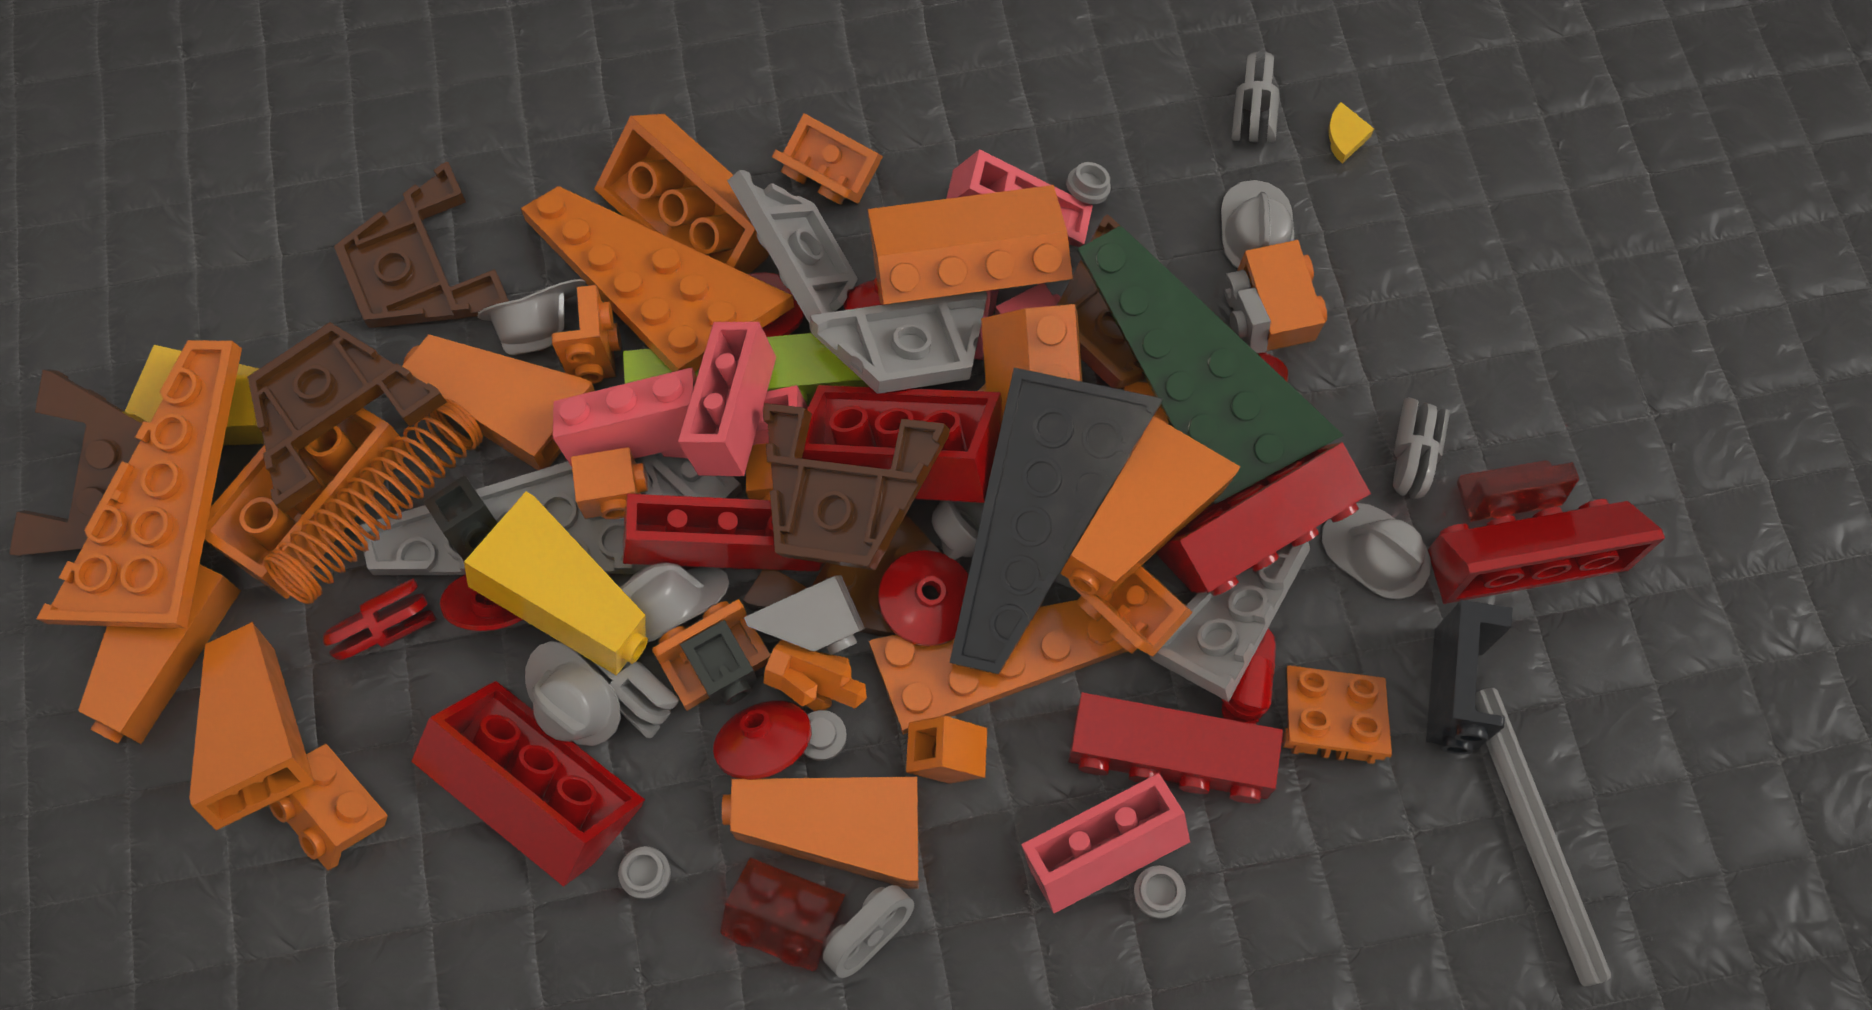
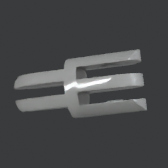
M1253 52L1247 56L1245 83H1242L1236 89L1231 139L1233 141L1241 140L1243 109L1251 111L1249 142H1258L1261 111L1269 110L1267 142L1274 143L1277 134L1280 99L1279 89L1272 84L1274 56L1271 53H1265L1263 81H1255L1257 52Z
M1408 397L1404 399L1394 446V454L1397 457L1393 487L1402 496L1406 495L1409 491L1411 499H1419L1424 497L1429 491L1435 475L1436 464L1442 459L1450 410L1442 408L1437 413V406L1426 402L1418 409L1419 401Z
M582 656L614 688L620 702V713L646 738H652L658 732L660 724L666 721L671 714V709L680 701L676 695L640 662L633 664L627 662L616 676Z

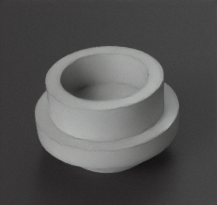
M1093 162L1079 164L1077 168L1069 173L1066 180V186L1071 195L1079 201L1088 204L1104 202L1111 190L1109 173L1101 165Z
M826 710L809 713L807 716L811 723L812 735L803 754L816 761H826L836 757L843 750L847 740L846 727L843 721L835 713Z
M647 846L635 848L626 854L620 863L618 871L619 882L622 888L634 898H654L665 890L670 881L671 867L669 861L656 848Z
M1159 865L1149 867L1141 872L1135 881L1133 895L1138 908L1144 914L1152 918L1164 919L1173 916L1180 910L1185 901L1186 889L1182 878L1176 871Z

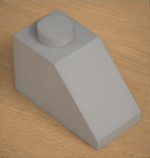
M841 575L826 579L744 617L747 626L813 652L827 647L830 655L857 644L854 634L865 629Z

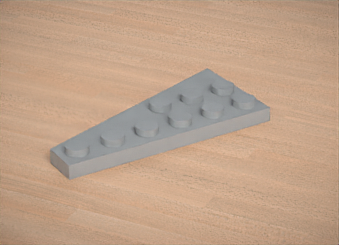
M643 457L636 458V464L644 463ZM568 461L476 489V492L497 522L503 518L525 491L532 494L607 574H635L647 566L623 564L624 518L604 519L601 516L584 518L576 503L573 472ZM646 469L648 479V491L641 492V494L654 495L652 484ZM425 505L402 512V519L400 520L388 516L391 523L390 530H383L375 525L380 535V540L378 541L368 539L362 534L369 547L368 551L363 552L367 569L372 575H466L463 559L445 537ZM383 518L377 520L381 524L387 526ZM366 523L360 525L369 534L375 536L372 529Z

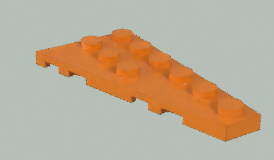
M560 186L521 207L525 221L586 281L588 286H597L601 299L604 302H610L612 310L672 372L691 367L694 372L700 369L714 322H759L763 328L794 308L793 295Z
M187 340L160 390L163 398L151 422L143 421L135 438L140 440L130 461L128 463L122 461L84 530L88 537L75 562L67 561L59 576L60 579L64 580L60 590L51 605L46 603L43 605L36 618L37 620L55 625L187 629L242 348L234 341Z

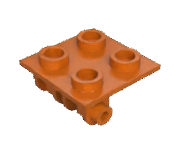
M1287 665L1288 728H1284L1283 748H1289L1292 754L1297 755L1299 753L1317 755L1318 748H1321L1322 758L1327 759L1330 756L1331 750H1336L1337 760H1344L1346 755L1347 759L1367 761V764H1374L1376 760L1384 761L1385 757L1391 758L1392 749L1386 678Z

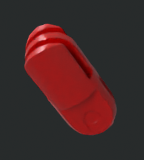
M412 578L360 604L361 612L329 628L323 634L322 641L325 646L348 638L334 647L329 654L337 660H344L376 644L383 648L436 621L437 618L433 611L429 610L389 630L387 629L413 616L428 604L422 593L408 597L378 612V610L415 591L418 588L415 579Z
M1269 628L1229 702L1222 699V715L1224 719L1257 724L1259 718L1271 706L1276 641Z

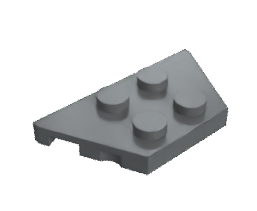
M745 170L737 171L727 181L754 226L758 241L769 252L779 270L781 281L790 289L809 324L811 315L835 312L844 304L847 299V293L853 289L858 278L816 205L801 196L791 195L785 189L773 183L769 184L765 189L755 186L752 183L749 172Z
M986 291L815 314L810 317V331L877 394L968 380L972 371L987 293Z

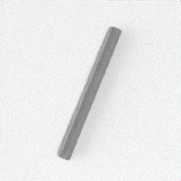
M1495 688L1477 691L1475 695V709L1478 712L1505 717L1504 728L1489 739L1486 745L1579 981L1583 986H1593L1611 979V972L1499 692Z

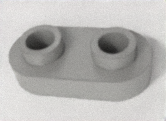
M897 885L875 889L865 899L862 909L847 924L839 925L828 935L824 944L823 961L840 978L856 973L906 924L913 912L914 901Z

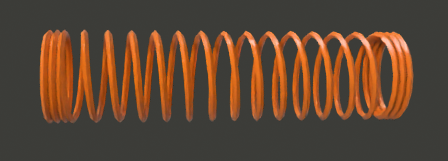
M445 398L447 401L445 404L421 419L426 421L430 432L418 427L420 421L415 423L414 427L408 426L405 428L403 437L397 436L394 438L392 447L383 448L381 457H374L371 459L370 467L360 469L359 478L352 477L348 480V488L337 490V499H328L325 501V510L317 509L314 512V521L305 520L302 522V531L290 533V542H281L278 544L279 550L274 549L263 558L264 567L273 580L296 600L305 604L314 603L317 597L322 595V588L307 569L327 584H333L334 578L320 560L304 548L296 545L294 537L296 535L305 537L311 549L327 566L338 573H345V565L337 554L347 561L356 562L357 555L349 544L360 551H368V543L362 534L373 541L380 540L379 531L375 525L383 530H390L391 523L386 515L396 520L402 519V512L399 506L405 509H412L413 501L410 496L417 499L424 498V491L421 486L428 489L434 488L435 482L432 476L440 479L445 478L444 467L455 468V457L466 458V450L472 451L482 443V431L472 415L457 402ZM443 413L459 423L470 435L471 439L457 431L448 422ZM430 422L434 423L446 439L461 448L463 454H458L450 449L436 434ZM415 430L420 443L408 438L407 433ZM420 433L434 440L447 453L452 464H448L440 459L425 443ZM404 440L410 454L397 448V442ZM409 443L424 451L437 464L442 474H437L426 466L413 451ZM393 450L399 464L385 457L386 452ZM399 453L415 463L425 473L431 484H426L419 479L403 462ZM378 460L383 461L389 475L375 469L374 463ZM388 464L407 476L417 487L420 495L408 489L397 478ZM371 471L379 487L365 480L363 473ZM378 475L393 484L404 495L409 505L398 500L386 488ZM355 481L361 482L369 498L353 490L352 483ZM367 485L380 493L394 507L398 516L387 510L374 497ZM343 492L350 493L352 500L359 510L349 503L342 501L341 494ZM357 497L369 504L383 518L387 526L373 518L361 505ZM332 502L338 503L349 522L336 513L331 512L329 505ZM346 508L359 516L372 529L375 536L365 531L352 518ZM320 513L327 514L330 522L339 534L320 523L318 515ZM335 519L350 529L359 538L364 547L353 541L337 524ZM308 524L315 525L323 539L332 549L316 537L308 534L306 526ZM324 530L336 538L349 551L352 557L342 552L326 535ZM314 543L329 553L341 568L331 563ZM284 546L293 548L307 569L294 557L282 551V548ZM302 554H304L309 559H311L315 564H317L329 579L321 575L313 566H311V564L305 559V557Z

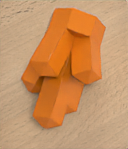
M782 639L773 648L765 667L763 683L784 692L802 707L806 705L813 711L826 710L831 707L832 700H835L852 708H857L867 699L865 684L851 678L852 670L848 658L818 651L813 652Z

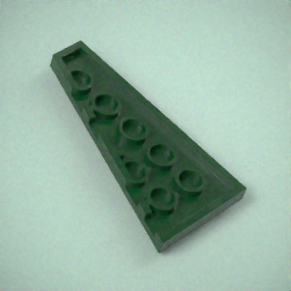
M1121 225L1077 249L1080 258L1155 397L1163 398L1160 406L1170 425L1240 466L1235 477L1224 492L1212 502L1213 504L1227 499L1344 436Z

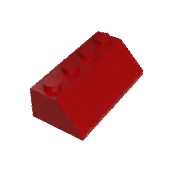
M818 385L807 408L812 413L802 459L889 470L892 466L901 419L944 423L950 429L949 437L915 499L984 503L1000 434L1001 393L905 389L877 394L871 387Z
M1343 442L1325 445L1227 499L1207 507L1158 550L1156 554L1192 593L1211 592L1212 596H1217L1239 583L1236 576L1250 567L1253 571H1258L1277 561L1279 556L1276 551L1289 543L1296 547L1316 537L1319 534L1316 527L1331 519L1334 523L1354 514L1359 510L1356 502L1371 493Z
M1597 499L1581 505L1578 510L1563 512L1560 507H1552L1535 513L1532 516L1533 518L1516 520L1515 516L1507 515L1489 521L1486 526L1470 529L1468 524L1452 525L1440 531L1439 536L1427 551L1431 559L1442 602L1447 604L1460 600L1475 599L1629 571L1661 543L1665 536L1657 524L1629 501L1609 504L1607 499Z
M497 681L490 683L431 716L411 761L563 887L595 864L639 811L645 801L643 797L574 742L556 740L545 734L537 724L534 711Z

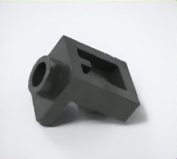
M465 475L423 501L437 525L463 561L467 559L498 523Z
M725 620L680 644L714 706L722 702L725 705L734 704L751 693L752 689L750 686L757 682L755 672Z

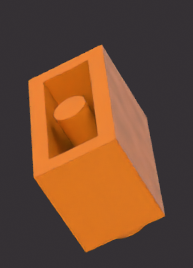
M1299 240L1246 250L1237 271H1246L1251 288H1256L1271 320L1267 351L1315 341L1327 321V309L1322 296H1316L1312 284L1314 278L1312 261L1308 255H1303Z

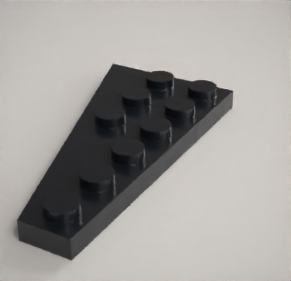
M1014 368L949 663L996 674L1002 671L1151 422L1163 398Z

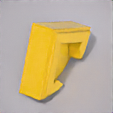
M1342 102L1337 105L1331 116L1328 133L1331 151L1343 164L1372 136L1374 128Z

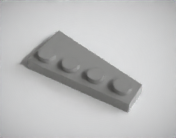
M1309 541L1296 547L1289 543L1276 551L1279 556L1277 561L1258 571H1253L1250 567L1236 576L1239 581L1236 586L1220 595L1212 596L1211 592L1197 593L1186 605L1193 613L1153 657L1150 656V659L1229 702L1310 551Z

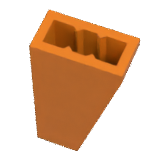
M430 334L420 345L413 347L407 353L402 365L414 377L426 384L430 383L435 386L444 398L451 399L465 408L480 426L483 436L536 470L550 467L561 453L560 448L553 439L554 401L595 391L593 384L585 378Z
M1154 416L1060 574L1067 577L1071 585L1078 591L1087 595H1097L1105 599L1216 500L1235 477L1240 466Z
M199 564L187 629L107 626L78 709L82 714L95 720L90 730L117 744L123 736L142 744L241 590L223 575Z
M253 622L206 643L204 649L189 799L191 806L217 831L315 783L275 649Z
M917 777L732 779L731 794H723L722 824L730 825V831L735 840L907 889H919Z

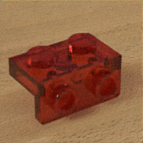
M1544 460L1464 474L1459 477L1457 486L1470 522L1562 506L1579 481V476L1573 462L1552 466L1549 461Z
M750 857L725 903L720 932L723 936L732 939L741 946L753 947L778 957L788 965L800 966L810 971H816L821 960L826 938L830 934L842 909L845 894Z

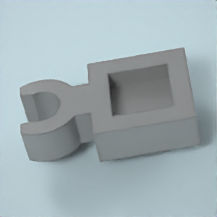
M1245 270L1226 273V279L1230 288L1225 289L1224 294L1227 303L1234 310L1230 313L1231 329L1256 353L1266 352L1271 320L1256 288H1251Z

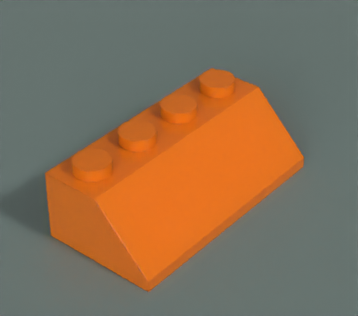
M665 114L630 116L594 190L624 217L746 274H750L769 256V252L758 241L754 226L727 181L733 174Z
M1054 185L867 209L880 304L885 305L1073 279L1067 228Z
M1075 304L1024 308L981 318L986 391L1001 393V424L1014 368L1082 382L1078 313Z
M361 408L302 448L299 454L322 488L286 513H283L275 505L271 497L270 490L273 489L271 474L265 466L263 453L266 452L264 444L211 506L204 541L252 577L287 600L291 595L284 591L269 575L264 567L263 558L271 553L272 550H279L278 544L281 542H290V533L302 531V522L305 520L314 521V512L317 509L325 510V501L328 499H337V490L348 488V480L352 477L359 478L360 469L370 467L371 459L381 457L382 449L392 447L393 439L399 436V434L388 422L365 408ZM403 440L397 442V448L407 453L409 452ZM393 450L386 452L385 457L399 464ZM399 453L400 457L403 460L405 456ZM378 460L374 463L375 469L389 475L383 461ZM388 464L391 470L394 471L395 467ZM371 471L363 473L365 480L379 487ZM378 475L382 483H384L386 479ZM355 481L352 483L353 490L369 498L361 482ZM367 485L370 492L374 495L376 490ZM343 492L341 500L359 510L352 500L350 493ZM357 497L361 505L364 507L366 505V502ZM332 502L329 505L330 511L349 522L340 509L339 504ZM346 508L348 513L354 519L356 517V514L348 508ZM320 513L318 515L319 522L339 534L330 522L327 514ZM335 519L337 524L344 531L347 527ZM308 524L306 526L307 533L316 537L330 548L316 526ZM324 530L326 535L334 543L337 539ZM301 535L294 537L296 545L304 548L320 560L305 540V537ZM314 543L318 550L324 555L326 551L319 545ZM289 546L282 548V551L294 557L307 569L293 548ZM302 554L311 566L314 567L316 565L311 559Z

